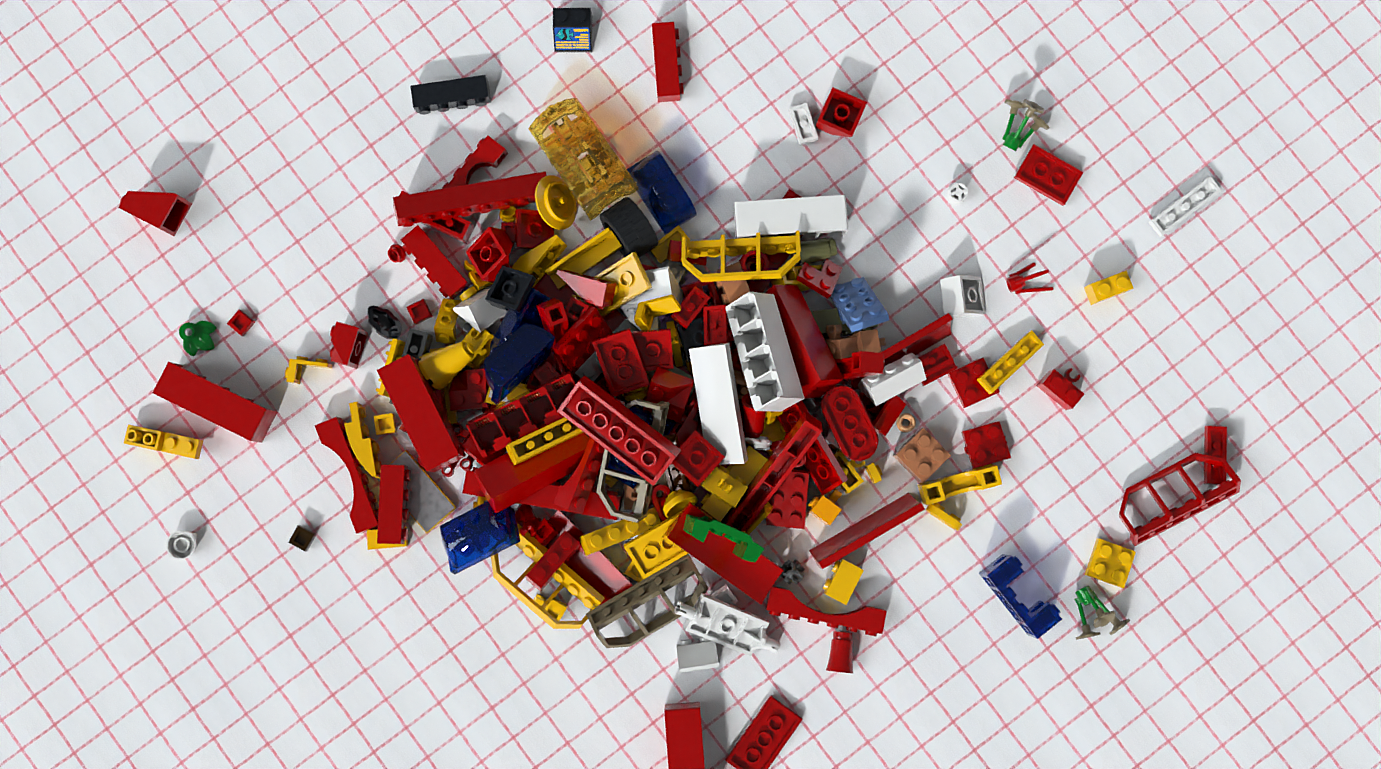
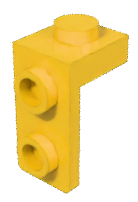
M674 295L638 303L634 321L642 331L651 330L654 317L678 312L681 310V306Z
M442 299L434 326L436 342L455 344L457 339L455 325L458 314L453 310V307L460 304V300Z
M297 356L296 359L289 360V367L285 370L286 382L300 384L302 365L332 369L333 365L327 363L328 360L316 358L315 362L308 361L309 358Z

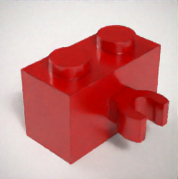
M1072 368L1067 369L1064 376L1053 369L1048 371L1036 386L1065 410L1073 409L1084 396V393L1072 384L1077 382L1081 376L1078 374L1074 379L1071 378L1070 372L1073 370Z

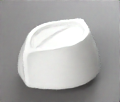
M182 530L172 533L166 542L169 557L183 560L191 556L196 548L197 533Z

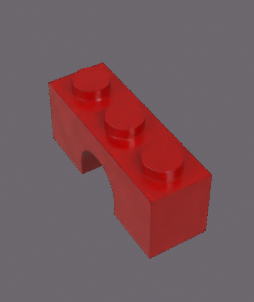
M565 530L527 573L526 580L541 592L552 580L558 569L580 547V542Z

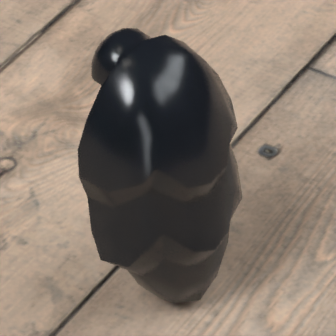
M374 305L369 306L367 310L368 323L376 330V333L387 339L398 338L402 331L399 319L388 309Z

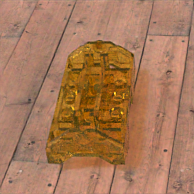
M577 98L565 99L548 106L528 128L551 165L554 166L590 221L599 216L605 207L620 197L631 195L639 190L630 173ZM575 114L577 118L571 121L567 115ZM561 118L563 123L558 125L556 121ZM551 125L554 133L543 138V133ZM586 152L587 156L581 160L577 158L581 153Z

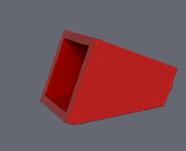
M127 191L126 195L121 198L118 208L175 236L193 203L175 193Z

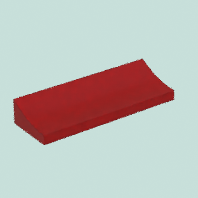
M947 313L880 352L884 353L885 366L910 353L917 355L950 336L951 321L953 320L951 315ZM865 377L846 380L853 390L859 389L858 383Z
M587 376L582 377L557 410L562 416L653 486L681 451L680 448Z
M801 400L783 410V413L776 417L784 431L789 433L804 412L810 413ZM820 434L806 452L807 458L804 465L810 471L809 474L821 494L825 495L846 482L848 478L824 437Z
M908 492L812 548L809 552L818 567L824 569L922 512L925 508L921 502L914 499Z
M689 501L666 531L667 538L762 605L768 592L784 570L762 553L756 562L746 561L733 554L736 543L724 537L725 533L719 536L708 531L705 541L701 542L685 532L683 528L687 514L697 517L705 515L711 517Z
M558 510L548 520L558 533L545 547L549 549L565 530L579 542V537L585 534L563 511ZM581 542L577 551L565 562L570 569L605 598L601 604L634 586L601 550L586 556Z

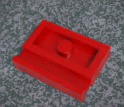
M945 344L918 357L922 361L926 380L921 382L922 386L958 368Z

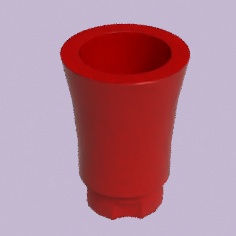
M756 250L744 255L742 259L743 272H751V269L756 271ZM761 252V271H767L769 261L766 255ZM759 279L746 280V281H747V283H754V282H756V281L759 280Z
M746 394L741 399L744 435L751 438H759L763 433L766 411H755L750 394Z
M833 631L826 671L853 674V633Z

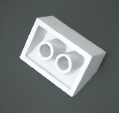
M668 266L645 271L652 288L621 306L627 318L632 313L636 314L638 303L674 295L678 303H682L684 296L682 289Z
M910 353L886 365L883 369V374L866 376L861 379L857 386L877 406L926 380L922 361L913 353Z

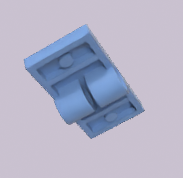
M864 277L855 278L843 284H836L830 298L838 310L842 324L846 323L851 332L889 321L887 311Z

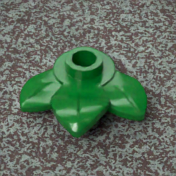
M199 321L196 324L188 322L181 325L179 335L183 339L185 352L195 356L198 349L204 351L213 350L215 346L210 334L217 327L208 321ZM188 328L192 329L193 332L190 336L185 333Z

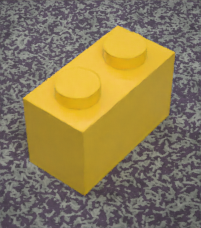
M1127 270L1084 287L1091 305L1134 289Z
M840 559V561L834 563L831 570L834 573L831 579H826L823 589H825L824 594L847 605L864 570L844 559Z

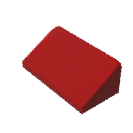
M670 240L667 259L682 262V241ZM707 256L696 259L687 257V261L691 264L706 266Z

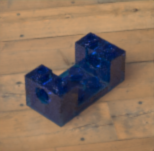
M1002 554L979 572V575L1025 633L1038 639L1062 620L1059 616L1061 612L1053 603H1043L1040 600L1029 609L1022 602L1019 603L1015 598L1017 595L1013 589L1006 586L1024 572L1021 568L1023 564L1016 556L1012 557L1011 555Z

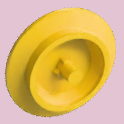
M554 175L543 177L538 182L535 190V201L539 214L550 227L557 230L567 229L576 218L577 203L575 195L569 185L560 177Z

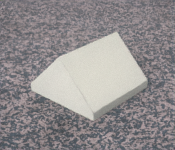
M482 289L469 299L453 307V310L480 333L508 314V311L492 306L485 300L489 289Z

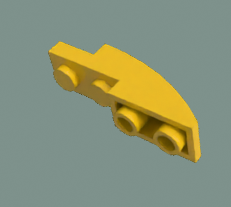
M358 402L349 403L352 422L344 423L349 443L364 469L372 477L379 479L382 465L381 461L378 460L380 448L378 442L372 438H367L369 436V428L365 425L364 420L367 416L366 409Z
M128 425L124 444L199 459L204 440Z

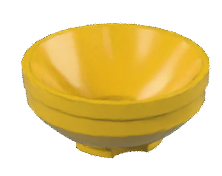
M682 489L673 491L665 499L663 512L667 518H670L682 511L689 501L695 505L697 497L690 491Z

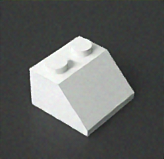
M957 275L940 279V291L942 293L945 315L949 313L952 318L986 314L981 277Z
M701 637L697 642L686 639L681 640L680 644L676 645L679 673L719 667L716 642Z

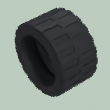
M629 197L623 198L600 214V220L604 229L609 227L623 246L619 251L624 257L632 252H636L638 258L658 246V238L653 227L637 204Z

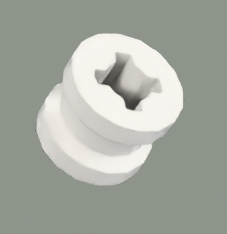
M955 183L947 191V199L954 205L962 203L968 196V188L963 183Z

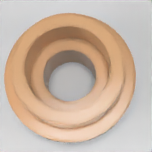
M909 413L901 414L896 420V426L902 432H910L915 428V418ZM904 419L909 421L907 427L902 424Z

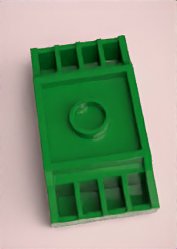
M686 515L683 530L701 542L705 541L708 531L719 536L725 533L724 537L736 543L732 553L750 562H756L765 549L753 542L750 535L706 515L702 517Z

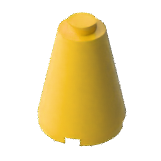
M461 341L423 354L419 357L421 360L418 361V365L425 379H431L433 382L432 386L437 390H441L474 358L475 350L471 343Z

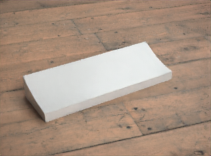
M729 343L690 348L689 353L703 438L725 456L719 465L744 464L748 461L730 345Z

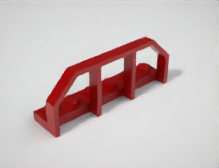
M1194 453L1127 488L1121 504L1119 518L1130 532L1131 542L1134 546H1137L1239 493L1241 480L1224 458ZM1194 461L1219 465L1224 468L1232 480H1226L1218 488L1206 490L1201 494L1183 467ZM1177 471L1196 496V499L1191 498L1179 508L1174 507L1169 510L1151 484ZM1146 487L1165 515L1154 517L1143 527L1140 525L1133 528L1125 516L1129 496Z

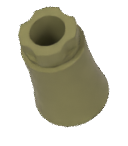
M833 237L801 241V260L798 262V265L802 266L804 262L810 264L836 256L837 246Z

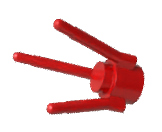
M1032 263L1006 278L1008 289L1010 292H1015V294L1052 291L1053 287L1023 288L1026 286L1025 281L1047 274L1049 270L1023 277L1022 273L1036 266V263Z

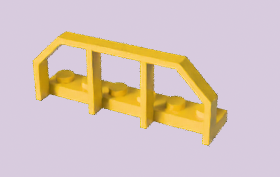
M796 231V236L761 237L760 233H756V238L726 239L725 234H723L720 240L687 241L685 236L682 237V265L701 282L782 278L801 260L800 231ZM756 250V271L726 273V255L735 257ZM761 252L769 255L784 252L788 254L796 253L779 270L761 271ZM706 256L711 258L721 256V273L702 274L687 261V257L696 259Z
M515 522L490 552L493 577L553 629H580L588 619L587 615L581 621H558L545 608L564 587L591 610L598 607L605 598L564 563L553 577L555 581L560 583V586L542 606L535 602L518 585L548 549L541 545L537 539L531 537L530 533L527 532L525 536H522L520 533L521 526ZM508 539L512 544L520 548L526 556L534 560L514 583L500 572L498 549Z

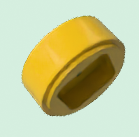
M474 285L472 287L466 286L462 289L459 298L462 301L469 299L478 290Z

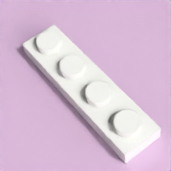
M1210 176L1148 223L1161 237L1221 193L1222 190Z

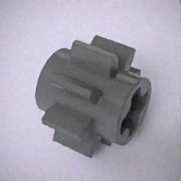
M795 559L794 562L788 560L782 565L781 568L784 571L780 576L789 585L792 581L798 584L804 578L803 571L805 568L798 560Z

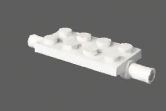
M701 593L694 607L680 601L677 603L680 607L675 606V614L687 618L683 626L685 631L749 656L758 648H765L773 653H777L778 649H780V641L769 638L766 635L769 621L765 618Z

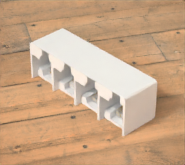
M833 195L734 202L735 238L756 237V233H760L762 237L777 235L793 236L796 235V231H800V235L815 233L816 238L819 237L820 233L842 231V237H844L848 231L846 196Z
M748 292L726 306V313L754 410L781 412L805 399L774 294Z

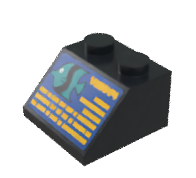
M553 8L555 52H592L591 8Z

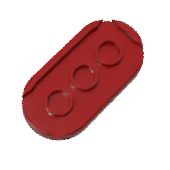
M842 385L829 389L822 398L821 408L841 452L848 459L854 461H863L870 458L877 449L879 439L860 396L852 388Z

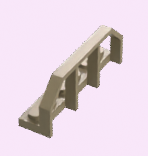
M637 398L625 405L628 409L634 405L652 408L651 416L653 417V422L650 426L660 434H664L669 402L653 403ZM605 449L597 493L611 516L638 523L647 517L653 485L640 476L608 468L611 453ZM607 474L638 483L636 487L638 496L632 507L634 515L618 511L604 489Z
M686 554L586 613L597 638L606 648L630 647L681 617V615L675 614V606L665 591L696 574L700 583L691 599L684 602V604L692 607L695 606L701 593L705 594L708 590V586L690 555ZM661 594L671 611L644 625L634 609ZM629 612L640 627V629L626 637L605 638L599 631Z

